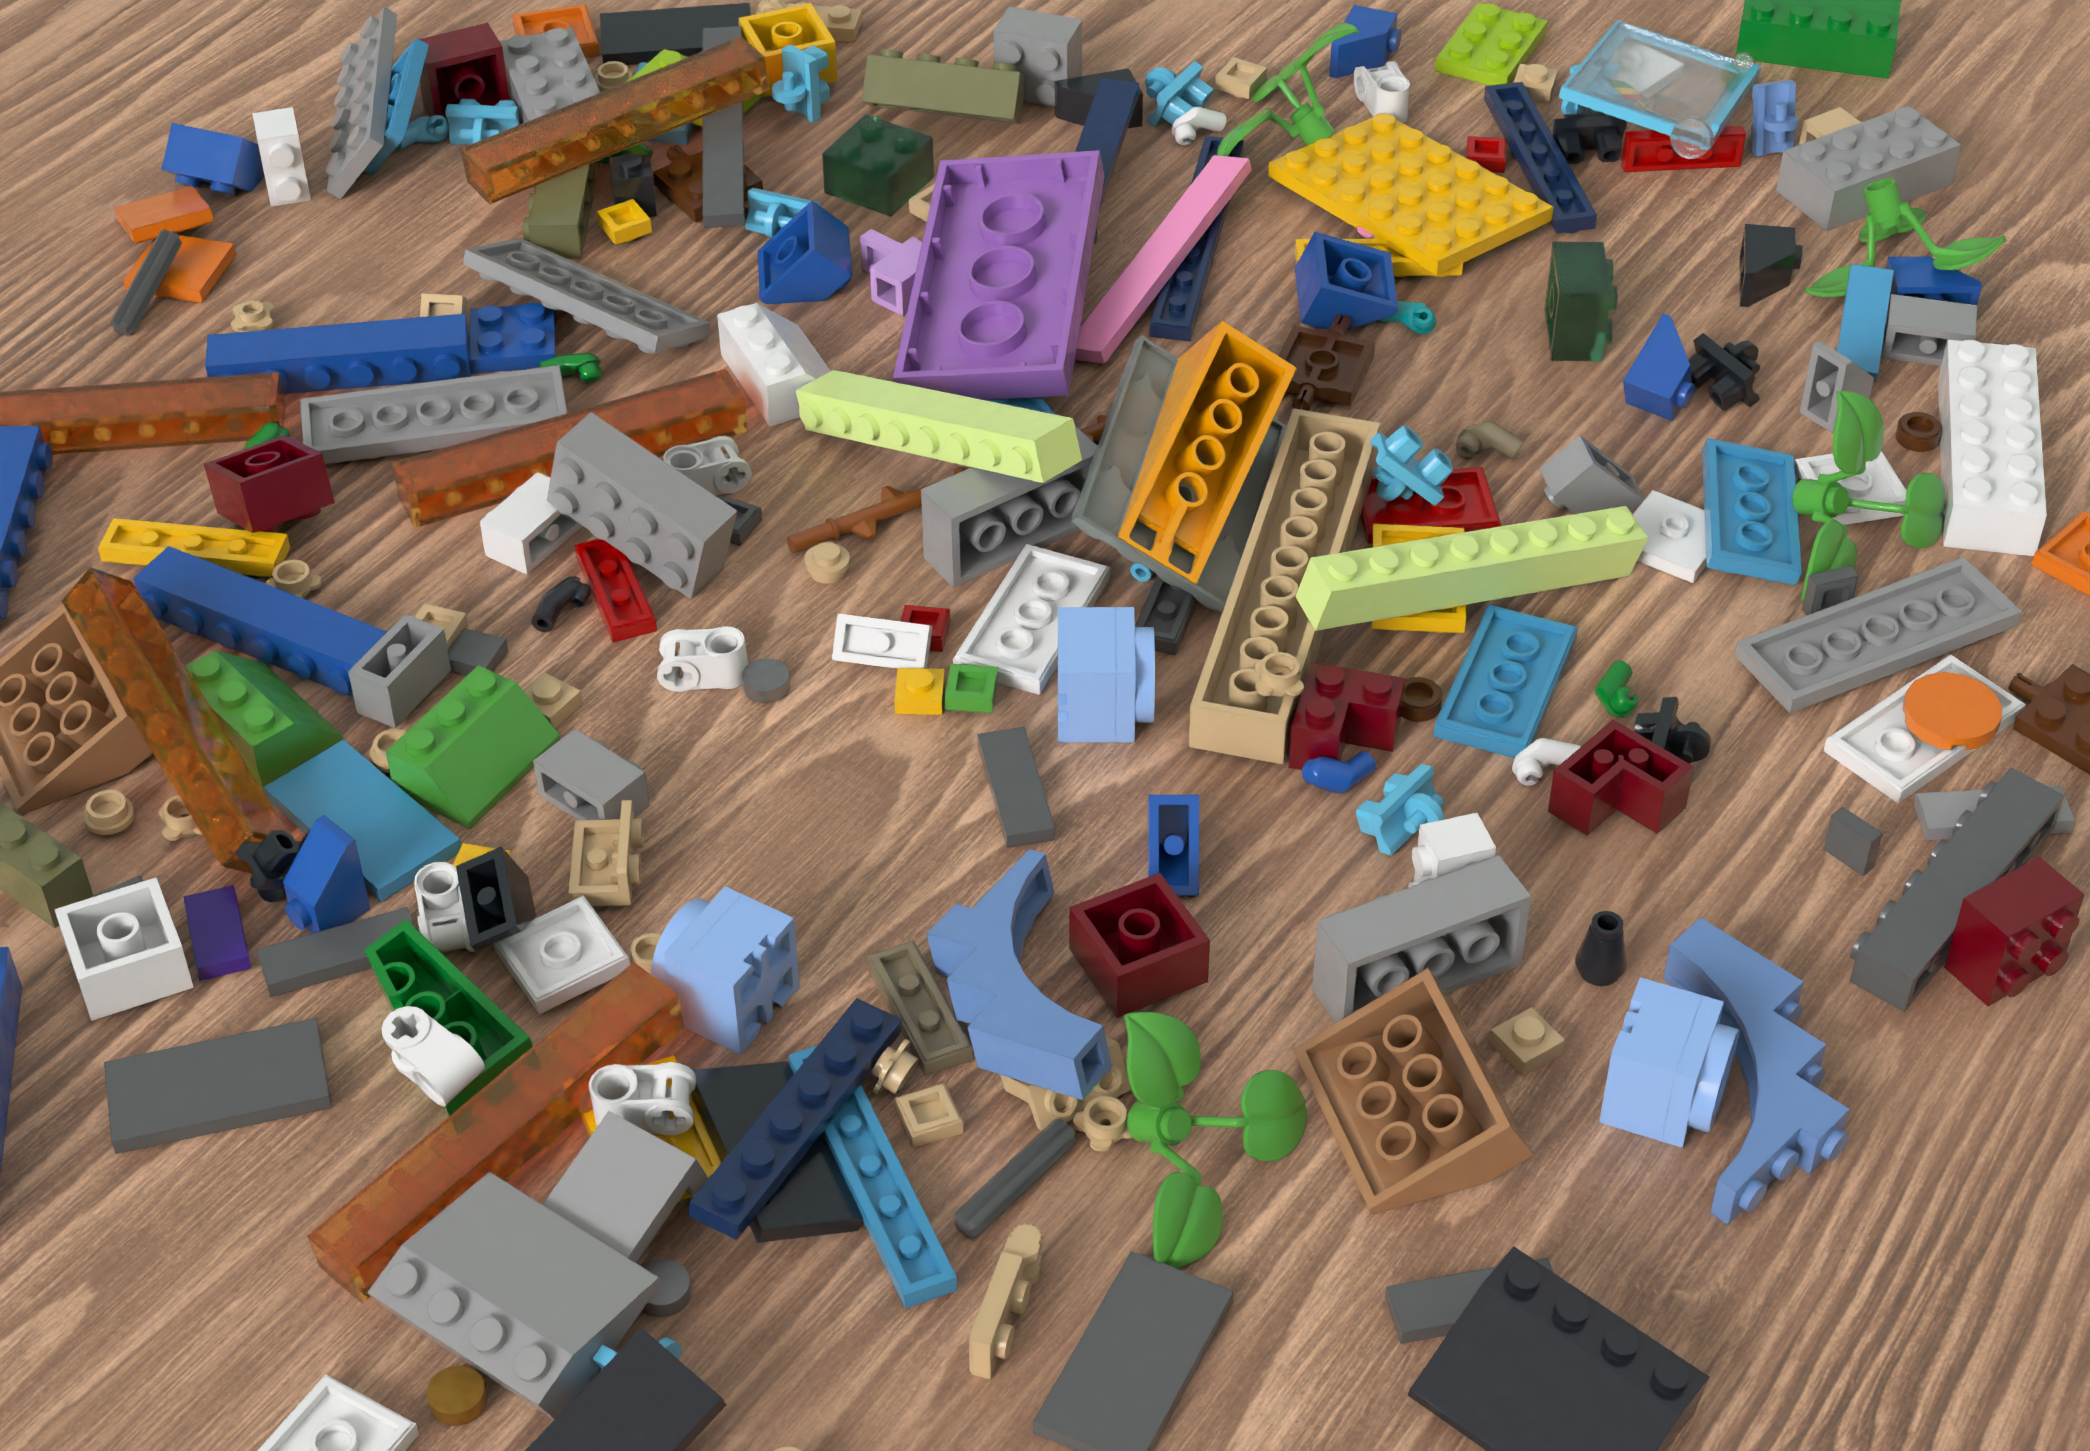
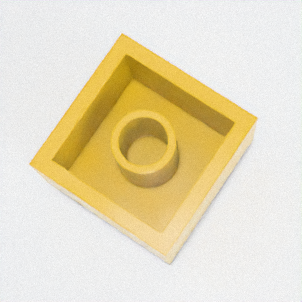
M812 3L738 18L739 26H741L743 61L754 80L763 83L764 97L772 96L773 84L782 80V49L790 44L800 50L814 45L828 54V67L818 72L819 78L826 81V83L838 81L835 40Z

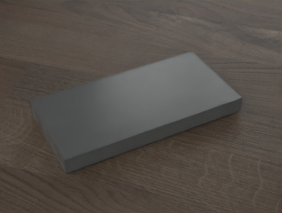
M317 1018L104 1062L111 1140L115 1154L332 1108Z
M1131 1251L1033 1421V1433L1075 1451H1153L1233 1303L1234 1291Z

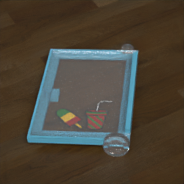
M1617 20L1562 85L1558 98L1671 136L1672 148L1678 155L1687 159H1696L1703 156L1708 149H1711L1758 80L1762 68L1755 64V59L1749 53H1739L1732 59Z

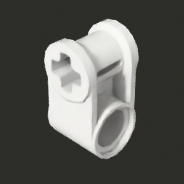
M1390 61L1384 67L1366 69L1364 66L1356 67L1354 70L1356 95L1364 103L1371 115L1386 113L1394 116L1396 120L1405 123L1408 119L1410 82L1402 74L1398 64L1395 61Z
M717 436L698 443L674 446L668 449L663 456L664 462L715 496L741 491L748 485L752 477L751 467L744 459H740L738 456V445L732 438L727 436ZM721 448H724L727 452L725 455L723 454ZM726 475L729 476L730 482L725 478Z
M728 626L715 629H676L665 633L660 639L659 651L663 661L658 666L657 679L665 689L675 692L714 688L733 689L743 685L742 673L749 664L744 634L739 629ZM678 642L680 643V651H679V654L677 653V650L675 649V648H676V643H678ZM680 667L683 671V678L681 679L679 678Z
M434 862L425 865L417 872L414 881L419 916L417 918L420 933L441 953L464 948L469 953L475 952L469 942L456 868L452 864L445 862Z
M411 1006L398 1008L391 1012L383 1021L381 1028L382 1036L385 1043L392 1049L391 1055L394 1066L399 1072L417 1084L430 1099L440 1106H446L485 1069L483 1060L469 1043L460 1036L449 1032L422 1009Z
M673 1062L661 1063L659 1065L625 1066L613 1064L598 1069L589 1081L596 1126L600 1124L607 1112L610 1111L650 1134L678 1135L688 1131L693 1125L694 1113L689 1106L690 1094L695 1090L696 1086L694 1071L686 1065ZM669 1078L672 1079L671 1087H668L667 1079ZM670 1111H673L674 1118L672 1120L669 1119Z

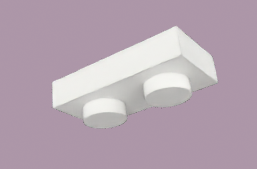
M838 614L832 660L895 669L927 668L933 626Z

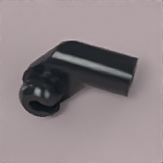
M576 576L567 577L543 594L531 620L533 627L541 632H550L567 601L575 607L583 606L591 594L590 586L580 582L581 578Z

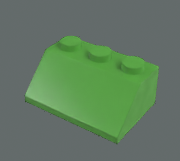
M214 650L174 672L184 713L262 788L343 740V735L263 662Z
M478 665L386 751L391 780L421 806L471 829L534 768L533 760L560 740V734L516 682Z

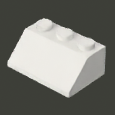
M758 303L739 306L734 310L717 314L721 356L769 427L800 418L799 403L795 390L830 372V369L800 327Z

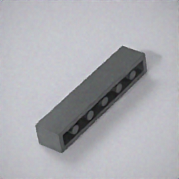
M2011 767L1998 783L1991 780L1982 791L1974 812L1965 810L1953 829V837L1948 842L1941 839L1937 843L1928 859L1927 868L1923 872L1916 869L1911 874L1903 888L1901 899L1898 902L1890 900L1885 905L1877 919L1875 930L1872 933L1864 931L1858 937L1850 953V958L1855 960L1850 982L1905 1012L1946 962L1963 898L2025 865L2054 829L2065 795Z

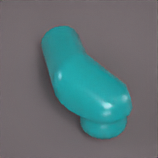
M1397 301L1398 310L1396 313L1379 320V322H1401L1415 334L1421 335L1431 332L1437 322L1436 316L1430 308L1421 302Z

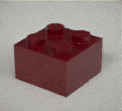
M488 23L419 39L429 44L419 81L423 107L429 117L441 115L447 119L445 112L447 104H459L461 99H475L480 105L495 106L500 100L510 101L503 47Z
M286 435L204 463L217 513L252 533L258 531L274 532L280 528V523L293 518L307 519L314 517L321 512L320 508L335 503L322 453Z
M2041 857L2035 858L1963 898L1944 968L1987 1006L2006 996L2010 998L2017 996L2032 981L2043 975L2052 976L2065 965L2069 957L2067 949L2072 933L2080 922L2078 914L2085 894Z
M1161 873L1069 907V949L1117 1018L1208 982L1210 940Z

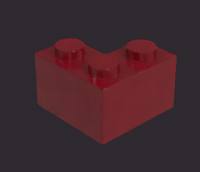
M1311 662L1304 683V690L1301 693L1291 726L1289 768L1302 770L1307 760L1315 759L1319 756L1341 761L1345 743L1393 752L1402 718L1405 678Z
M1613 719L1554 769L1548 812L1587 836L1616 810L1658 834L1686 809L1694 766Z

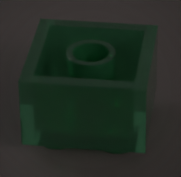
M865 114L822 153L824 193L892 217L934 177L933 137L911 128L890 123L879 117Z
M1552 242L1544 306L1551 361H1602L1604 344H1611L1613 324L1612 319H1608L1609 310L1615 311L1617 308L1618 291L1617 285H1611L1613 281V260L1606 259L1604 242Z

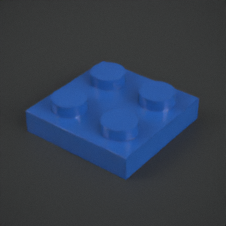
M535 302L525 305L485 306L483 308L470 309L469 362L471 374L539 368V361L556 357V315L554 309Z

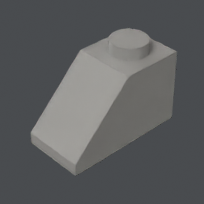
M1817 341L1812 346L1799 413L1834 433L1838 411L1836 391L1854 392L1870 399L1874 378L1852 360L1824 343Z
M1581 435L1577 436L1540 468V472L1547 484L1544 492L1548 499L1557 508L1562 509L1565 506L1575 514L1627 506L1629 510H1636L1645 500L1633 475Z

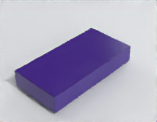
M234 885L183 896L199 979L204 980L251 969Z

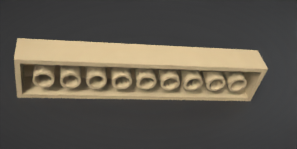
M1293 408L1190 705L1189 747L1277 764L1284 763L1291 741V726L1301 694L1298 696L1286 695L1281 697L1259 694L1256 691V682L1259 681V675L1255 672V665L1270 653L1284 652L1291 654L1303 665V672L1299 675V680L1303 684L1305 683L1310 663L1316 660L1325 629L1315 631L1295 596L1311 557L1350 551L1362 513L1363 503L1371 484L1373 471L1377 465L1376 457L1378 450L1371 445L1370 440L1380 431V423Z

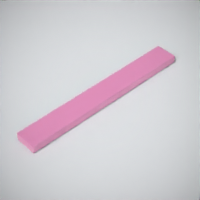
M1217 155L1211 158L1080 327L1075 360L1106 363L1252 171L1249 158Z

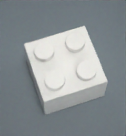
M156 877L54 909L91 1021L194 988L180 939Z

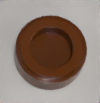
M1908 413L1899 419L1895 437L1897 442L1908 450L1916 452L1930 451L1935 449L1940 442L1942 425L1935 417L1927 413Z
M1423 677L1405 679L1402 717L1414 722H1424L1435 718L1440 713L1443 695L1439 685Z

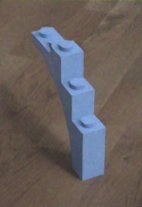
M1029 849L973 908L955 904L927 933V938L936 973L948 977L947 983L956 1019L970 1023L968 1031L977 1067L1084 1100L1112 1068L1111 1058L1103 1025L1072 1014L1044 996L1022 970L1021 959L1026 937L1036 916L1054 894L1046 853Z
M1700 917L1670 944L1663 979L1673 987L1724 1001L1720 1024L1740 1030L1735 1057L1748 1090L1751 1127L1740 1152L1717 1180L1710 1211L1712 1215L1729 1225L1743 1210L1749 1213L1752 1212L1762 1201L1767 1191V1186L1776 1178L1780 1181L1784 1180L1792 1172L1795 1165L1811 1174L1825 1159L1830 1162L1835 1160L1848 1141L1849 1135L1844 1130L1850 1109L1817 1088L1825 1075V1069L1821 1067L1826 1044L1795 1025L1803 1009L1802 1005L1799 1004L1804 982Z

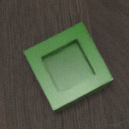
M951 664L945 693V710L993 713L998 684V667Z

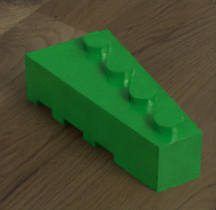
M1745 0L1735 59L1889 79L1897 40L1901 0Z
M406 919L364 949L379 987L392 1012L406 1006L424 1010L427 1015L449 1032L460 1036L469 1043L485 1064V1069L443 1107L458 1138L543 1074L530 1037Z

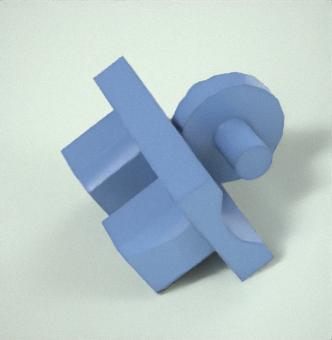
M1793 80L1760 83L1753 86L1751 138L1752 154L1756 157L1769 153L1783 152L1794 147V130L1798 128L1799 119L1795 116L1796 82Z

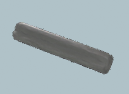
M164 229L156 237L110 321L114 331L129 336L135 331L182 245L179 235L174 231L170 232Z
M1055 1119L1048 1124L955 1212L954 1217L956 1221L954 1224L956 1228L969 1238L979 1236L1075 1144L1074 1136L1076 1132L1073 1127L1067 1125L1062 1119Z

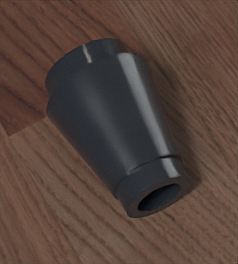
M1601 911L1593 916L1592 922L1575 956V964L1581 977L1592 985L1608 986L1615 983L1623 975L1627 967L1623 920L1618 914L1611 911Z

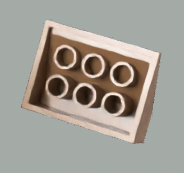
M69 601L0 659V776L16 810L20 813L26 814L124 776L164 744L105 628Z
M1428 968L1293 1049L1361 1194L1373 1214L1486 1184L1534 1156L1456 1005Z

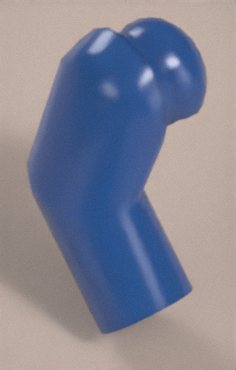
M1364 751L1359 752L1347 762L1319 756L1315 759H1309L1304 763L1302 776L1309 785H1314L1317 788L1333 793H1344L1376 770V763L1373 757Z

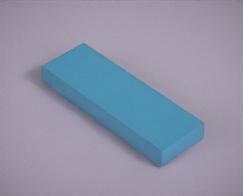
M1851 264L1837 352L1856 363L1874 378L1873 382H1876L1894 270Z

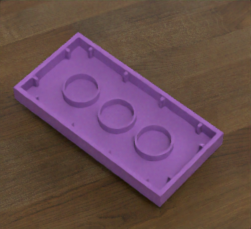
M1100 150L940 160L895 365L894 382L980 400L1069 396L1105 177Z

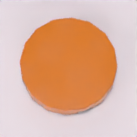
M1948 672L1927 674L1911 684L1905 693L1902 712L1906 716L1905 723L1908 729L1923 742L1939 749L1952 750L1953 745H1966L1965 750L1977 749L1991 742L1999 730L2002 719V705L1996 694L1982 682L1962 674Z

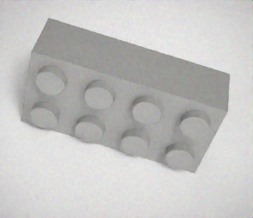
M554 28L546 33L529 36L516 35L508 40L500 41L503 47L509 98L518 107L520 127L535 164L539 163L540 147H546L549 131L597 132V141L601 137L610 134L607 107L572 28Z
M1906 106L1784 150L1776 191L1824 230L1830 231L1862 219L1865 215L1869 214L1863 188L1875 181L1886 178L1896 179L1902 202L1913 200L1952 185L1961 144L1919 114L1917 110Z
M592 412L557 441L547 501L560 513L570 516L589 529L595 537L605 540L624 553L633 563L640 564L662 579L668 587L678 590L690 599L724 568L737 515L736 509Z
M1076 426L1082 461L1044 483L971 467L921 489L924 559L953 588L1016 560L1026 544L1043 548L1081 530L1071 521L1077 501L1087 479L1086 474L1097 445Z
M1497 855L1481 862L1470 863L1462 869L1440 877L1426 879L1418 885L1399 892L1377 897L1369 903L1347 911L1333 913L1327 918L1317 921L1312 991L1334 1023H1337L1427 968L1446 992L1450 993L1522 965L1531 895L1503 859Z

